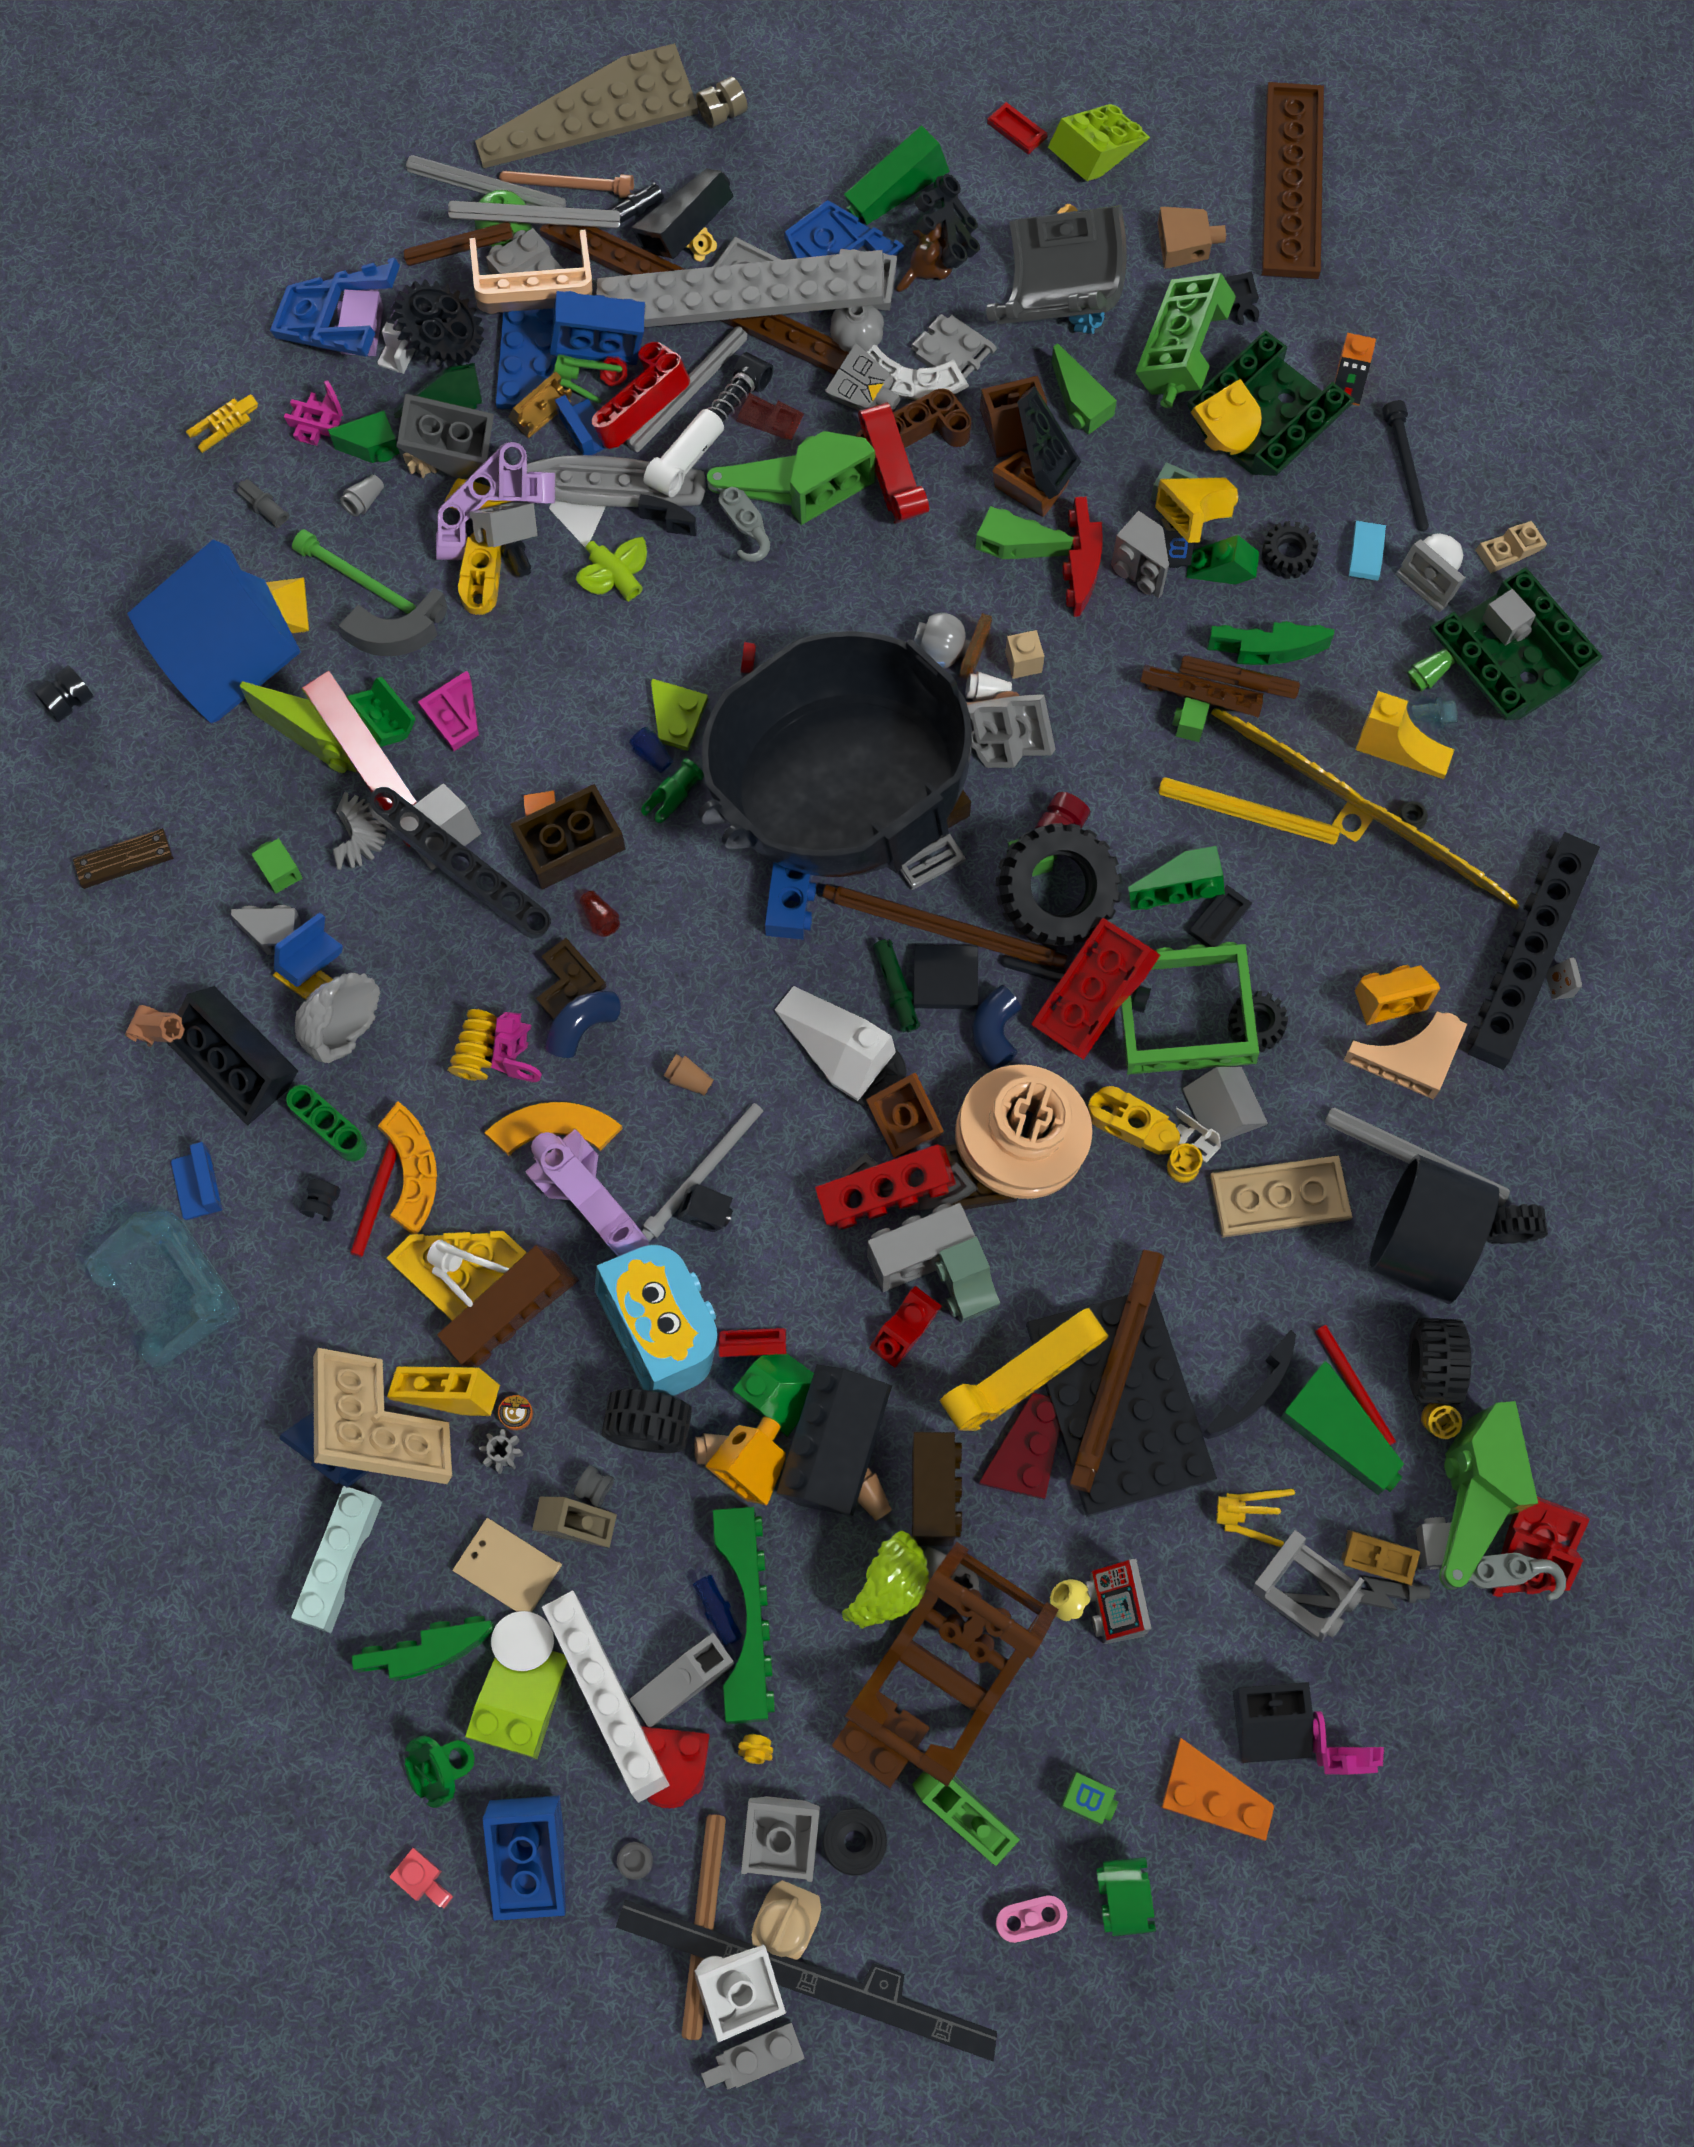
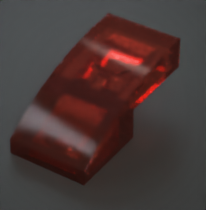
M749 393L736 422L792 440L804 413L779 400L775 406Z

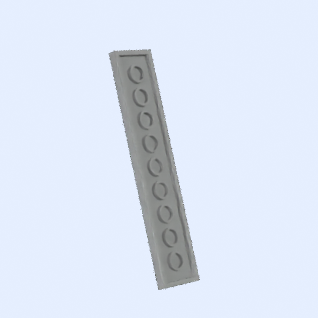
M883 250L605 277L598 278L597 295L645 302L644 327L884 304Z

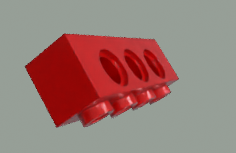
M936 1144L816 1186L815 1189L826 1224L833 1227L837 1226L838 1230H843L857 1225L856 1219L868 1216L869 1219L882 1217L888 1214V1208L899 1205L900 1209L918 1204L917 1198L929 1194L930 1198L949 1193V1187L957 1184L945 1147ZM917 1170H922L924 1173L923 1183L920 1186L913 1187L911 1184L912 1174ZM890 1180L893 1183V1192L890 1196L883 1198L880 1193L881 1185L885 1181ZM860 1191L863 1196L862 1203L857 1208H852L850 1197L854 1192Z

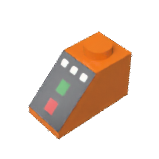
M1347 333L1340 356L1335 384L1355 399L1353 405L1359 406L1376 339Z

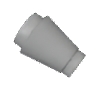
M372 474L344 490L343 496L340 499L341 504L353 516H358L360 513L365 514L384 489V484L379 477Z

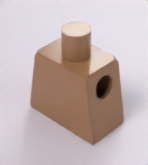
M1160 207L1157 225L1164 269L1209 259L1212 244L1225 243V225L1209 226L1207 212L1204 209Z

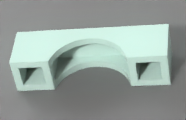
M343 1486L291 1618L295 1621L328 1633L332 1632L345 1599V1587L351 1566L362 1543L369 1537L382 1504L376 1496Z

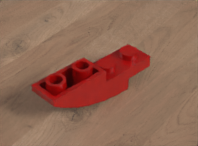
M1087 496L1075 497L1073 509L1068 510L1069 528H1075V535L1071 536L1074 539L1072 550H1069L1068 562H1063L1064 581L1069 580L1070 589H1066L1067 607H1073L1074 617H1079L1089 602L1096 584L1102 554V522H1090Z

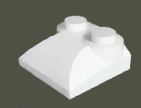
M765 1945L726 1958L719 1956L708 1957L694 1970L705 2012L718 2042L786 2014Z

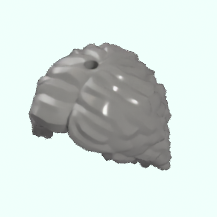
M357 973L342 974L340 977H335L329 983L321 984L318 989L307 997V1000L303 1002L299 1010L296 1011V1039L313 1059L319 1062L330 1063L352 1053V1050L356 1047L355 1042L357 1038L364 1034L370 1028V1025L373 1024V1021H375L374 1011L377 1010V1003L381 992L374 979L368 978L365 973L361 975Z

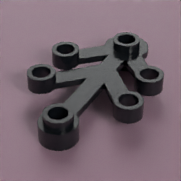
M945 174L935 179V189L929 192H921L914 202L921 212H927L934 205V202L942 201V208L930 215L924 214L917 221V227L921 233L929 235L936 228V225L944 222L946 247L942 251L941 260L947 268L953 269L962 265L967 260V256L973 257L980 250V245L971 236V233L978 228V223L958 198V194L961 191L960 184L952 175ZM954 209H955V211L958 213V215L961 217V220L959 219V217H958V216L956 215V213L954 212ZM956 232L963 240L961 244L957 242Z

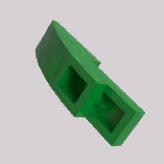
M1288 621L1274 622L1271 632H1264L1261 629H1236L1229 625L1212 626L1207 650L1237 653L1236 664L1272 665L1307 658L1328 649L1331 645L1335 629L1325 628L1321 625H1295Z
M485 1616L465 1618L464 1624L451 1626L450 1621L429 1624V1630L420 1631L422 1645L417 1646V1641L413 1640L396 1643V1649L383 1651L382 1646L362 1648V1654L352 1655L353 1670L361 1673L388 1669L389 1679L394 1682L415 1678L438 1670L467 1655L493 1633L494 1623L490 1620L485 1621Z

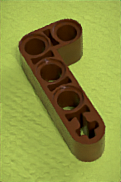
M934 390L893 413L904 448L935 431H938L946 443L953 447H962L970 439L971 418L950 390ZM862 430L856 434L857 437L864 438Z

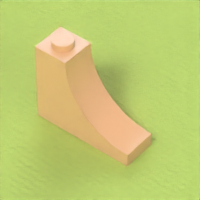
M1437 1011L1430 1024L1421 1033L1403 1043L1389 1046H1374L1353 1040L1344 1061L1434 1100L1441 1089L1467 1024L1451 1013H1440Z

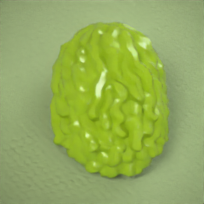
M903 1530L895 1533L890 1540L882 1542L881 1547L877 1551L879 1556L872 1559V1563L867 1569V1582L864 1584L862 1591L856 1596L855 1602L851 1603L849 1608L842 1611L843 1620L852 1621L863 1629L867 1626L883 1624L885 1620H894L897 1617L908 1614L911 1609L919 1604L926 1591L925 1587L929 1582V1570L926 1567L927 1559L921 1547L917 1545V1541Z

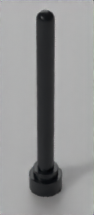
M1396 400L1384 405L1382 412L1385 422H1388L1389 426L1393 427L1417 529L1424 532L1428 529L1429 523L1404 425L1408 412L1405 402Z
M1009 955L1001 958V965L1005 968L1058 983L1066 973V971ZM1139 986L1131 994L1132 1010L1145 1012L1151 988Z

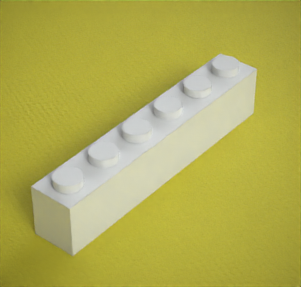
M574 1591L543 1606L542 1609L633 1797L639 1803L670 1786L589 1618Z

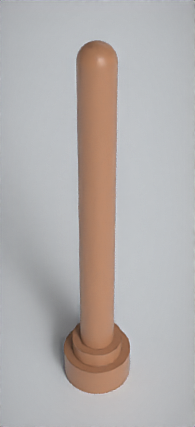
M502 171L499 175L500 180L509 183L612 191L615 195L625 199L630 194V190L634 189L633 175L621 174L620 177H615L614 180Z

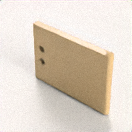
M486 1518L452 1571L516 1612H532L562 1564L551 1559L494 1521Z

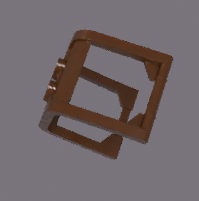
M958 1542L955 1543L925 1587L927 1590L844 1716L947 1787L1027 1657L1031 1659L1039 1648L1059 1610L1048 1602L1045 1604L1041 1603L967 1553L969 1549ZM960 1563L1036 1613L1037 1616L1028 1630L1015 1622L1006 1609L994 1608L982 1600L978 1590L964 1588L952 1580L951 1577ZM938 1598L957 1609L959 1614L969 1618L966 1622L957 1614H951L946 1618L934 1610L933 1606ZM924 1620L939 1629V1634L944 1641L957 1644L967 1651L975 1662H988L1000 1670L988 1691L912 1640ZM985 1628L990 1635L1000 1637L1001 1640L1015 1648L1009 1659L994 1650L995 1642L993 1638L987 1634H982ZM898 1661L974 1711L973 1716L953 1749L930 1744L924 1754L882 1725L888 1717V1713L877 1699L876 1694Z

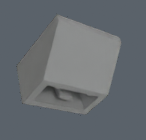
M1138 511L1116 536L1111 566H1113L1114 571L1120 577H1129L1137 583L1138 588L1147 595L1153 594L1157 598H1160L1163 594L1169 567L1164 531L1162 526Z

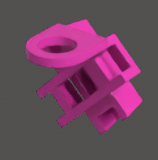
M328 380L323 382L326 390L323 402L317 401L316 393L312 392L307 403L291 399L292 414L285 413L284 418L290 427L296 428L293 434L296 441L317 446L321 435L330 437L328 429L340 425L341 416L344 415L337 396ZM312 414L321 416V418L318 419L311 416ZM303 434H310L311 437L303 436Z
M505 1012L497 1018L491 1068L506 1073L508 1077L538 1082L541 1079L542 1073L537 1068L516 1061V1057L528 1047L529 1042H526L527 1032L531 1029V1025L520 1023L522 1013ZM519 1069L528 1071L533 1075L523 1073Z
M1321 1711L1313 1712V1752L1316 1753L1318 1766H1324L1325 1774L1378 1773V1766H1383L1384 1747H1327L1324 1716Z

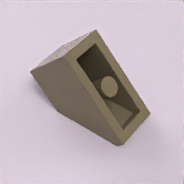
M539 1497L532 1530L555 1538L610 1548L617 1514L566 1497Z

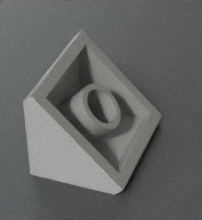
M444 783L413 805L464 846L482 834L468 807ZM404 817L400 821L402 828L407 831L415 830L418 827V822L413 817ZM434 836L429 837L425 842L426 846L432 851H438L444 846L442 840ZM417 851L431 870L437 867Z
M1216 1067L1182 1089L1196 1121L1206 1129L1210 1130L1212 1128L1219 1133L1220 1142L1268 1124L1242 1067ZM1208 1138L1206 1139V1142H1208L1209 1144H1211V1145H1214V1144H1215V1143H1213L1212 1141H1210Z

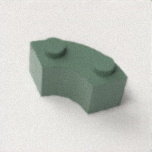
M977 1236L939 1252L940 1261L935 1263V1267L941 1281L946 1283L950 1295L946 1299V1304L953 1318L958 1316L962 1323L998 1308L1000 1301L992 1282L990 1266Z

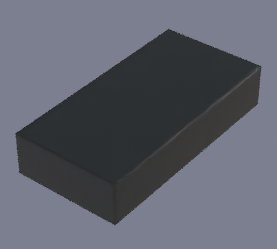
M1228 885L1224 888L1225 894L1218 895L1189 930L1188 934L1207 947H1218L1252 905V902Z

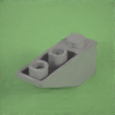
M713 1632L679 1657L631 1697L630 1701L646 1725L653 1727L735 1667L734 1661Z

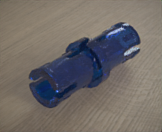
M713 1575L705 1576L696 1581L693 1587L706 1610L704 1615L707 1621L711 1620L723 1647H727L729 1643L732 1644L742 1639L743 1635L729 1610L731 1606L728 1601L725 1602Z

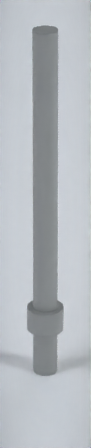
M753 1103L654 1217L650 1216L642 1225V1233L649 1242L653 1237L657 1239L665 1230L664 1225L680 1208L686 1189L695 1184L700 1185L763 1113L760 1106Z

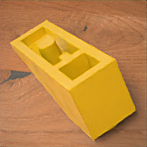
M396 1367L387 1397L393 1401L459 1415L491 1416L500 1385L480 1368Z

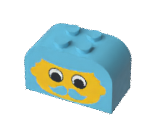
M659 1245L643 1246L597 1265L595 1293L642 1389L674 1396L697 1386L709 1374L717 1341V1328L714 1322L716 1315L709 1301L704 1302L699 1293L701 1285L694 1272L689 1273L684 1261L676 1252Z

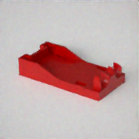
M1102 918L1031 1025L1084 1060L1120 1005L1141 985L1161 955L1110 921ZM1060 996H1062L1063 998L1060 1002H1058L1057 1000ZM1056 1003L1057 1007L1055 1008V1010H1052L1053 1006Z

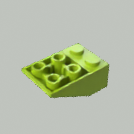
M1108 104L1061 118L1048 148L1082 178L1090 181L1103 176L1150 137L1142 131V127L1139 124L1129 120L1122 114L1123 112L1119 107Z

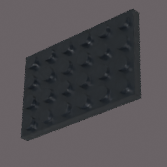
M1155 1291L1090 1493L1078 1490L1086 1517L1209 1483L1217 1479ZM1128 1295L1028 1321L1026 1324L1031 1343L1034 1345L1071 1317L1089 1308L1108 1334V1338L1045 1383L1047 1394L1056 1412L1059 1432L1072 1473L1075 1469L1074 1465Z

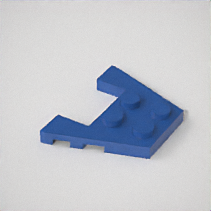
M829 200L786 230L784 234V239L793 259L836 255L840 253V249L858 250L863 245L869 251L883 250L885 254L896 256L904 248L901 242L897 240L893 242L884 237L883 232L873 227L871 229L859 222L858 217Z

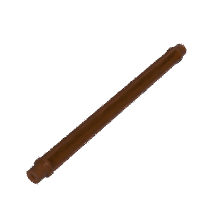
M826 884L823 892V898L834 901V904L1037 964L1064 969L1067 955L1057 953L1055 949L843 886L834 887Z

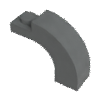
M434 587L420 604L404 617L382 619L357 605L338 627L343 639L363 652L378 656H399L414 652L431 642L437 636L434 622L439 623L442 621L448 607L444 594Z

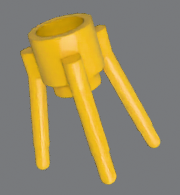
M1272 1490L1246 1494L1227 1493L1226 1497L1218 1496L1216 1524H1225L1224 1531L1237 1532L1253 1539L1282 1547L1284 1545L1283 1541L1240 1526L1238 1522L1245 1523L1246 1513L1276 1515L1281 1513L1280 1508L1246 1506L1244 1501L1292 1496L1295 1494V1490Z

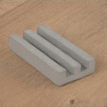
M948 834L944 838L931 843L904 863L900 871L911 890L965 862L966 858L952 836ZM947 844L949 845L950 849L926 860L924 863L918 865L917 867L908 870V865L920 860L921 858L933 853L934 851L944 847ZM955 854V857L914 879L913 876Z

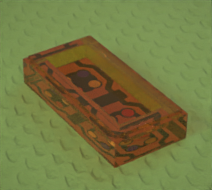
M984 613L981 614L963 659L959 677L967 679L969 673L974 674L991 631L992 616Z

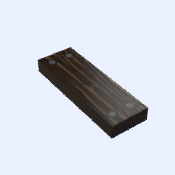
M162 828L73 858L80 885L83 889L174 858L166 832Z

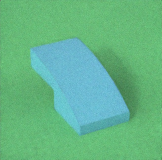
M1356 521L1353 547L1350 555L1349 576L1379 580L1386 525Z

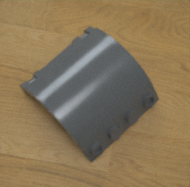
M1122 205L1009 221L1015 261L1013 290L1006 305H1000L999 303L987 305L986 313L990 322L997 321V324L1102 313L1116 306L1124 287L1127 261Z

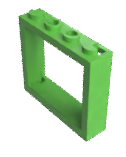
M1225 942L1218 947L1205 948L1204 945H1192L1182 950H1173L1169 947L1156 949L1155 951L1161 956L1151 970L1236 963L1246 1042L1137 1051L1130 995L1120 1005L1127 1075L1257 1064L1259 1047L1246 944L1237 945L1235 942Z

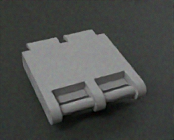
M942 314L931 323L927 332L924 331L911 344V349L916 352L915 358L929 368L940 366L953 359L960 371L966 365L969 366L962 373L965 379L973 370L977 371L980 368V363L989 353L993 354L997 350L991 341L953 315L947 318ZM984 348L985 350L976 359H974V357L981 351V349Z

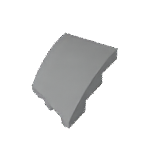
M1044 695L1013 696L967 705L971 721L972 748L976 750L979 759L986 768H1014L1022 756L1052 755L1056 750Z

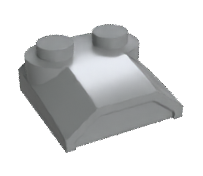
M768 1796L749 1798L741 1874L755 1873L806 1879L812 1882L820 1806L808 1801Z

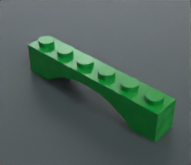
M754 1507L713 1510L715 1547L728 1561L738 1577L744 1593L747 1610L746 1636L742 1653L734 1671L723 1685L726 1724L769 1721L768 1713L775 1712L774 1691H767L766 1677L773 1676L771 1655H764V1641H770L769 1620H762L761 1606H768L767 1585H760L759 1571H766L764 1550L757 1549V1537H763L762 1516H755Z

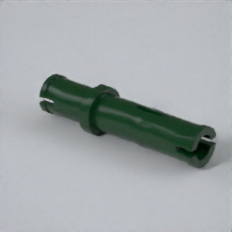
M890 939L878 941L873 945V950L876 953L890 995L888 999L889 1005L895 1010L901 1032L914 1031L920 1027V1021H918L912 1003L914 996L907 989L893 948V942Z

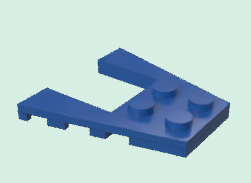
M395 258L388 259L389 264L376 267L375 263L363 265L361 267L362 271L351 274L344 270L335 273L334 278L323 281L321 277L288 285L271 326V333L276 339L364 357L368 356L376 334L370 325L329 327L342 291L345 289L369 290L392 288L400 267L399 263Z

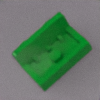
M383 677L375 678L371 690L346 696L380 747L403 741L409 736L416 718Z

